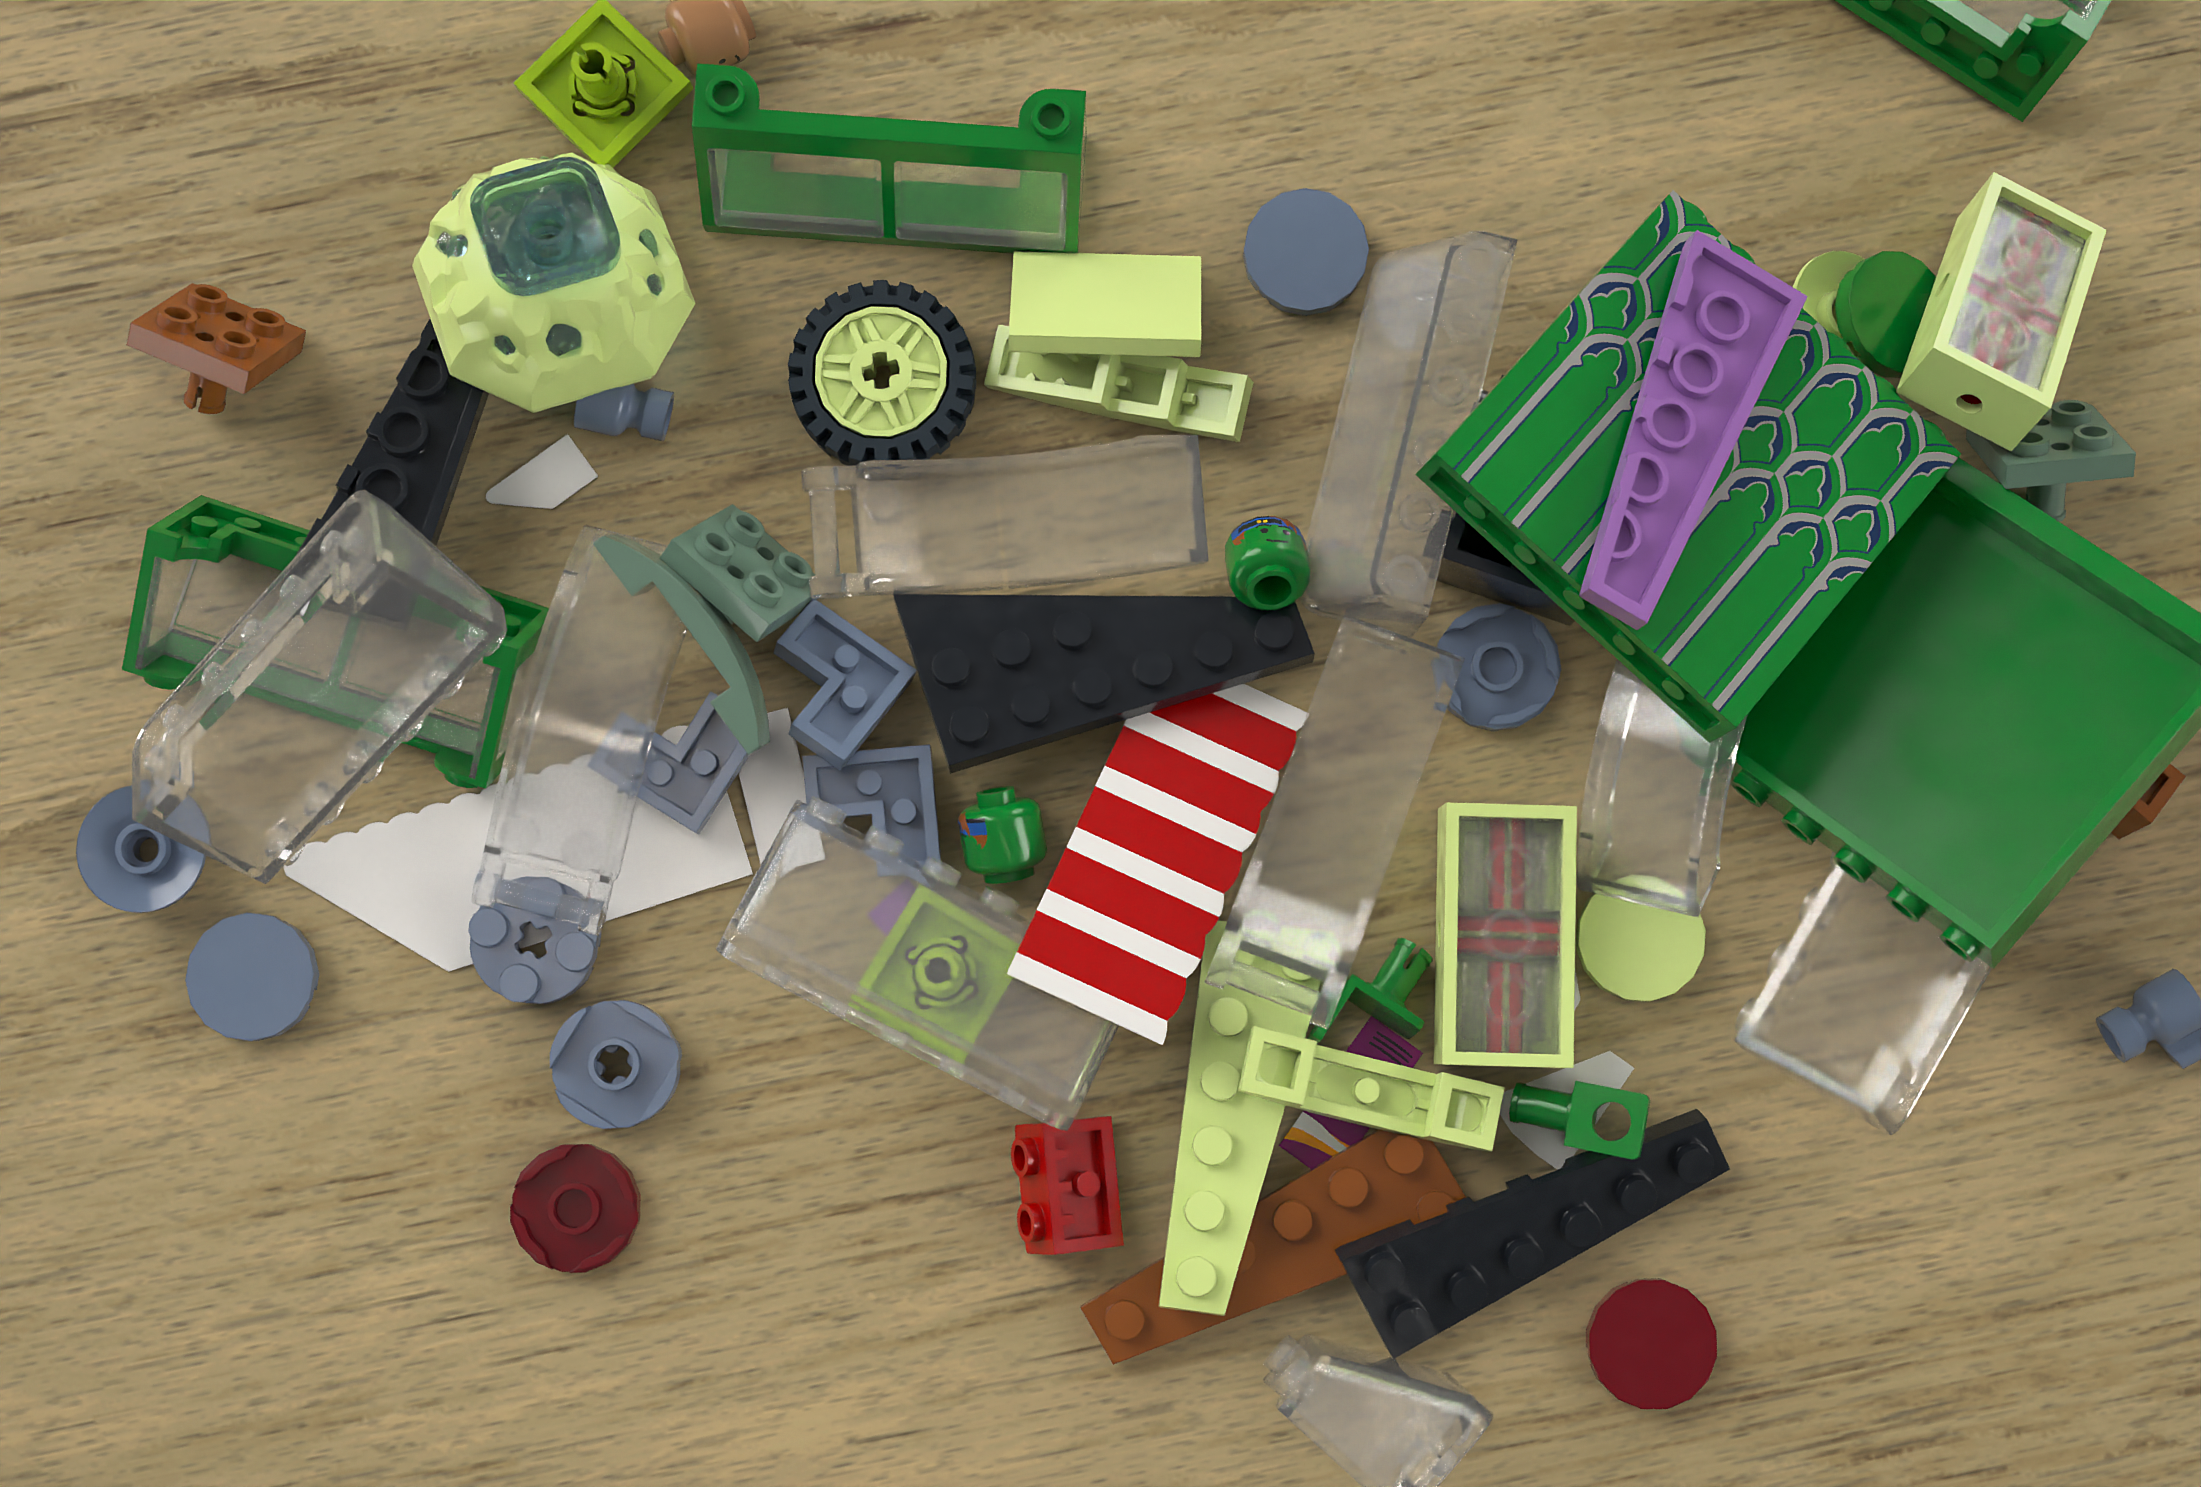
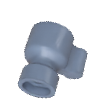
M634 384L590 395L577 400L574 427L609 436H618L627 428L637 429L641 437L664 441L673 410L674 392L653 387L643 392L636 389Z
M2172 969L2140 986L2133 995V1005L2127 1009L2115 1007L2096 1018V1023L2102 1037L2114 1055L2123 1063L2143 1053L2147 1043L2152 1040H2156L2167 1055L2182 1069L2201 1060V999L2190 982L2176 969Z

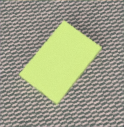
M1014 251L1009 321V352L1200 357L1201 256Z

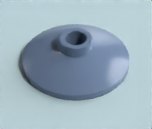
M145 784L117 789L99 800L86 815L80 827L76 845L77 863L81 876L93 894L104 903L116 909L134 913L158 911L182 899L199 879L207 853L205 830L194 808L175 792L159 786ZM153 838L158 844V854L152 861L145 862L140 856V846L145 840Z

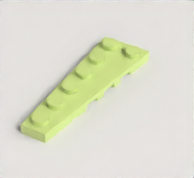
M1218 920L1214 928L1205 936V948L1201 962L1158 1306L1160 1308L1220 1316L1225 1315L1286 1106L1238 1091L1253 1026L1302 1038L1306 1037L1331 951L1332 935Z

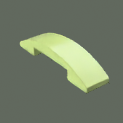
M1253 1026L1238 1091L1358 1125L1490 1152L1493 1150L1505 1087L1445 1072L1434 1074L1320 1046L1314 1040Z

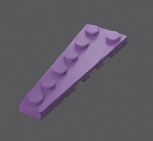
M1698 230L1686 240L1682 248L1579 594L1581 598L1635 630L1648 623L1808 297Z

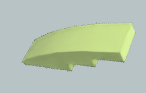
M998 325L984 381V385L987 388L1048 404L1128 422L1240 442L1254 383L1248 375L1188 366L1180 358L1167 356L1009 352V326Z

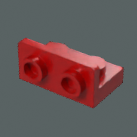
M1099 1116L1016 1125L1015 1140L1011 1147V1161L1020 1182L1022 1204L1017 1213V1226L1019 1234L1025 1242L1027 1253L1058 1255L1124 1246L1112 1117Z

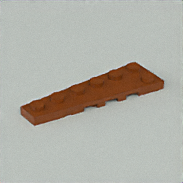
M1378 1129L1258 1200L1224 1316L1158 1307L1165 1256L1084 1303L1080 1308L1114 1365L1346 1275L1347 1273L1335 1252V1249L1409 1219L1415 1225L1447 1213L1446 1205L1466 1198L1433 1141Z

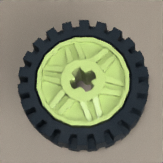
M873 280V285L863 287L860 282L848 286V292L840 296L837 292H834L825 298V305L819 310L814 308L806 317L807 324L803 330L798 329L793 340L794 350L793 353H790L788 362V382L791 399L798 418L809 436L830 457L834 456L842 464L853 469L856 466L870 473L879 474L880 470H890L891 473L904 472L906 467L916 464L918 468L930 462V457L936 453L941 455L950 447L952 439L955 436L959 437L966 426V419L971 414L975 401L976 365L974 354L963 327L958 323L956 316L947 306L943 307L935 296L925 290L923 293L915 290L913 285L899 282V286L889 285L887 280ZM882 365L889 366L891 375H893L889 378L890 387L877 389L875 381L872 380L876 378V367Z

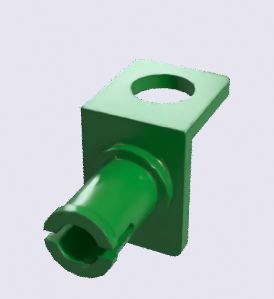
M1398 938L1394 943V948L1371 983L1365 982L1352 974L1341 984L1307 1039L1317 1041L1318 1044L1347 1000L1404 1038H1412L1422 1029L1425 1022L1407 1010L1404 1003L1426 968L1433 962V958L1427 951L1421 948L1418 954L1412 957L1405 969L1403 965L1416 944L1407 939Z
M1575 1081L1572 1094L1528 1086L1526 1083L1517 1082L1510 1101L1509 1119L1513 1123L1521 1122L1565 1132L1564 1146L1636 1160L1641 1155L1650 1098L1641 1093ZM1609 1102L1623 1105L1631 1117V1126L1628 1133L1617 1141L1603 1139L1595 1129L1598 1109Z

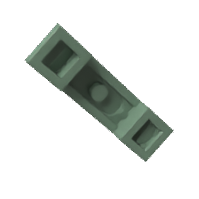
M619 534L604 535L596 540L593 545L631 596L645 594L655 586L659 589L729 684L730 688L710 703L747 754L750 755L769 743V720L758 676L740 638L725 615L659 559L661 555L652 549Z

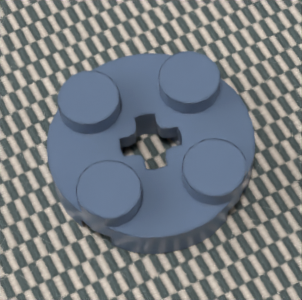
M525 876L502 884L483 900L479 910L473 914L468 929L471 958L481 979L494 992L512 1002L549 1004L560 1001L575 993L590 977L601 942L599 920L589 901L578 890L550 877ZM531 923L536 929L548 927L552 934V937L544 943L547 953L540 958L533 951L523 953L519 946V942L525 938L523 929Z
M626 1000L601 1001L575 1012L562 1025L555 1036L550 1051V1068H552V1079L556 1086L555 1092L563 1107L585 1124L601 1129L634 1127L657 1115L672 1098L681 1075L680 1061L682 1059V1049L679 1042L675 1039L670 1026L652 1009ZM620 1047H623L630 1053L627 1063L632 1067V1071L627 1078L618 1075L612 1082H609L603 1077L606 1066L599 1061V1058L605 1050L610 1053H616Z

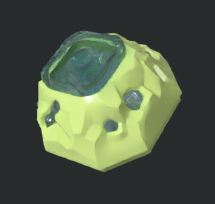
M572 152L561 155L557 154L551 158L541 156L539 159L520 158L493 167L491 171L473 174L466 184L453 191L447 205L442 207L432 219L429 234L415 256L412 265L450 375L532 413L580 400L605 390L651 379L657 373L695 305L678 255L653 193L622 177L610 165L593 164Z

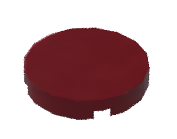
M563 1144L539 1154L520 1172L514 1187L512 1204H510V1223L518 1243L536 1263L561 1272L586 1273L612 1262L631 1243L640 1222L641 1194L631 1170L614 1153L592 1144Z
M1644 1278L1626 1282L1612 1288L1594 1307L1586 1328V1347L1588 1348V1358L1596 1379L1615 1398L1640 1409H1669L1690 1400L1708 1382L1717 1359V1331L1707 1308L1688 1289L1661 1278Z

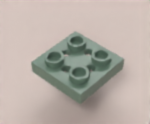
M2063 400L2054 403L2052 408L2012 451L1966 429V440L2005 489L2026 487V501L2059 522L2063 521L2066 517V483L2134 477L2136 452L2092 404L2083 401Z
M734 504L672 539L659 558L718 608L731 625L734 622L756 642L801 613L813 598L817 600L827 587V584L812 572V568L806 560L795 553L788 552L765 532L763 525L757 518L739 510Z

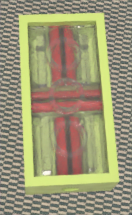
M1993 172L1956 220L1896 393L2012 451L2052 407L2106 229Z
M1447 802L1438 808L1434 1064L1574 1068L1577 806Z

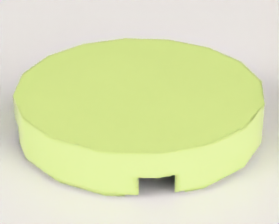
M1632 874L1607 882L1587 899L1581 911L1578 929H1576L1575 946L1583 970L1600 989L1623 1000L1649 1002L1675 994L1694 977L1704 957L1706 929L1698 906L1680 886L1660 876Z

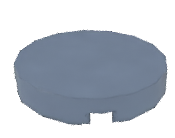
M1303 188L1283 192L1261 206L1248 226L1243 259L1248 280L1256 291L1258 290L1264 298L1269 300L1271 305L1282 312L1308 316L1331 311L1352 294L1364 276L1369 246L1364 225L1350 205L1329 192Z
M1501 603L1478 606L1456 618L1438 641L1432 664L1436 691L1447 709L1467 725L1489 731L1518 728L1539 715L1554 695L1561 672L1558 646L1545 624L1533 615H1528L1523 610Z
M244 913L224 918L202 934L189 956L185 981L190 1003L205 1025L227 1038L260 1041L284 1034L303 1019L310 1008L308 1005L313 999L314 990H317L319 970L314 949L298 928L286 921H282L276 916Z

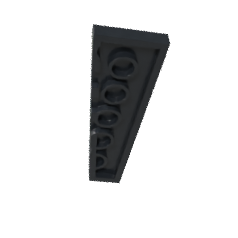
M1694 1109L1645 1128L1641 1155L1636 1160L1585 1151L1565 1159L1561 1169L1535 1179H1531L1528 1174L1505 1182L1507 1189L1475 1202L1470 1197L1463 1198L1446 1205L1447 1213L1415 1225L1410 1219L1344 1244L1335 1249V1252L1392 1358L1395 1359L1727 1172L1730 1168L1707 1118L1698 1109Z

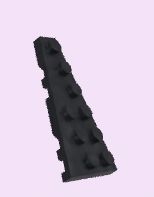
M893 594L895 607L950 774L1312 663L1315 655L1296 602L1277 610H1259L1248 607L1236 597Z

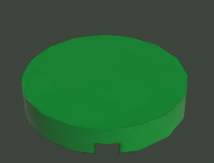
M1882 251L1860 261L1841 280L1835 303L1838 330L1846 343L1852 342L1854 349L1860 354L1856 358L1873 373L1884 378H1901L1936 280V276L1921 260L1901 251Z

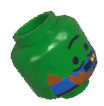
M1261 516L1241 523L1231 532L1225 544V563L1229 586L1239 601L1248 607L1259 610H1277L1294 603L1304 594L1310 583L1311 567L1306 541L1297 526L1289 520L1280 517Z
M1013 786L994 787L977 792L978 803L964 809L958 817L966 867L976 874L983 875L984 882L988 884L1009 883L1033 876L1035 874L1034 866L1042 862L1047 854L1039 804L1027 797H1016Z

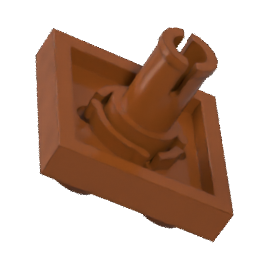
M192 283L132 321L126 345L189 371L190 377L187 391L183 398L184 404L188 408L193 409L196 407L197 398H201L198 412L218 414L225 409V398L228 388L245 394L299 355L303 349L306 330L285 322L284 317L275 311L264 308H251L228 298L223 290L217 287Z

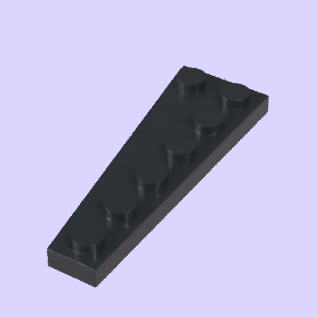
M491 270L499 286L509 293L523 296L525 291L523 278ZM429 319L421 333L420 343L417 348L411 351L396 377L398 384L383 411L375 414L366 430L368 437L352 466L347 464L336 483L337 492L322 519H316L284 575L279 587L284 597L408 629L489 395L488 392L450 375L431 319ZM504 335L495 337V345L504 350L508 337Z

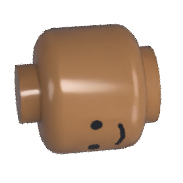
M673 0L665 9V20L668 28L658 32L659 39L669 61L675 67L684 63L689 72L696 76L697 63L733 66L742 62L748 56L749 41L756 38L752 20L742 0Z

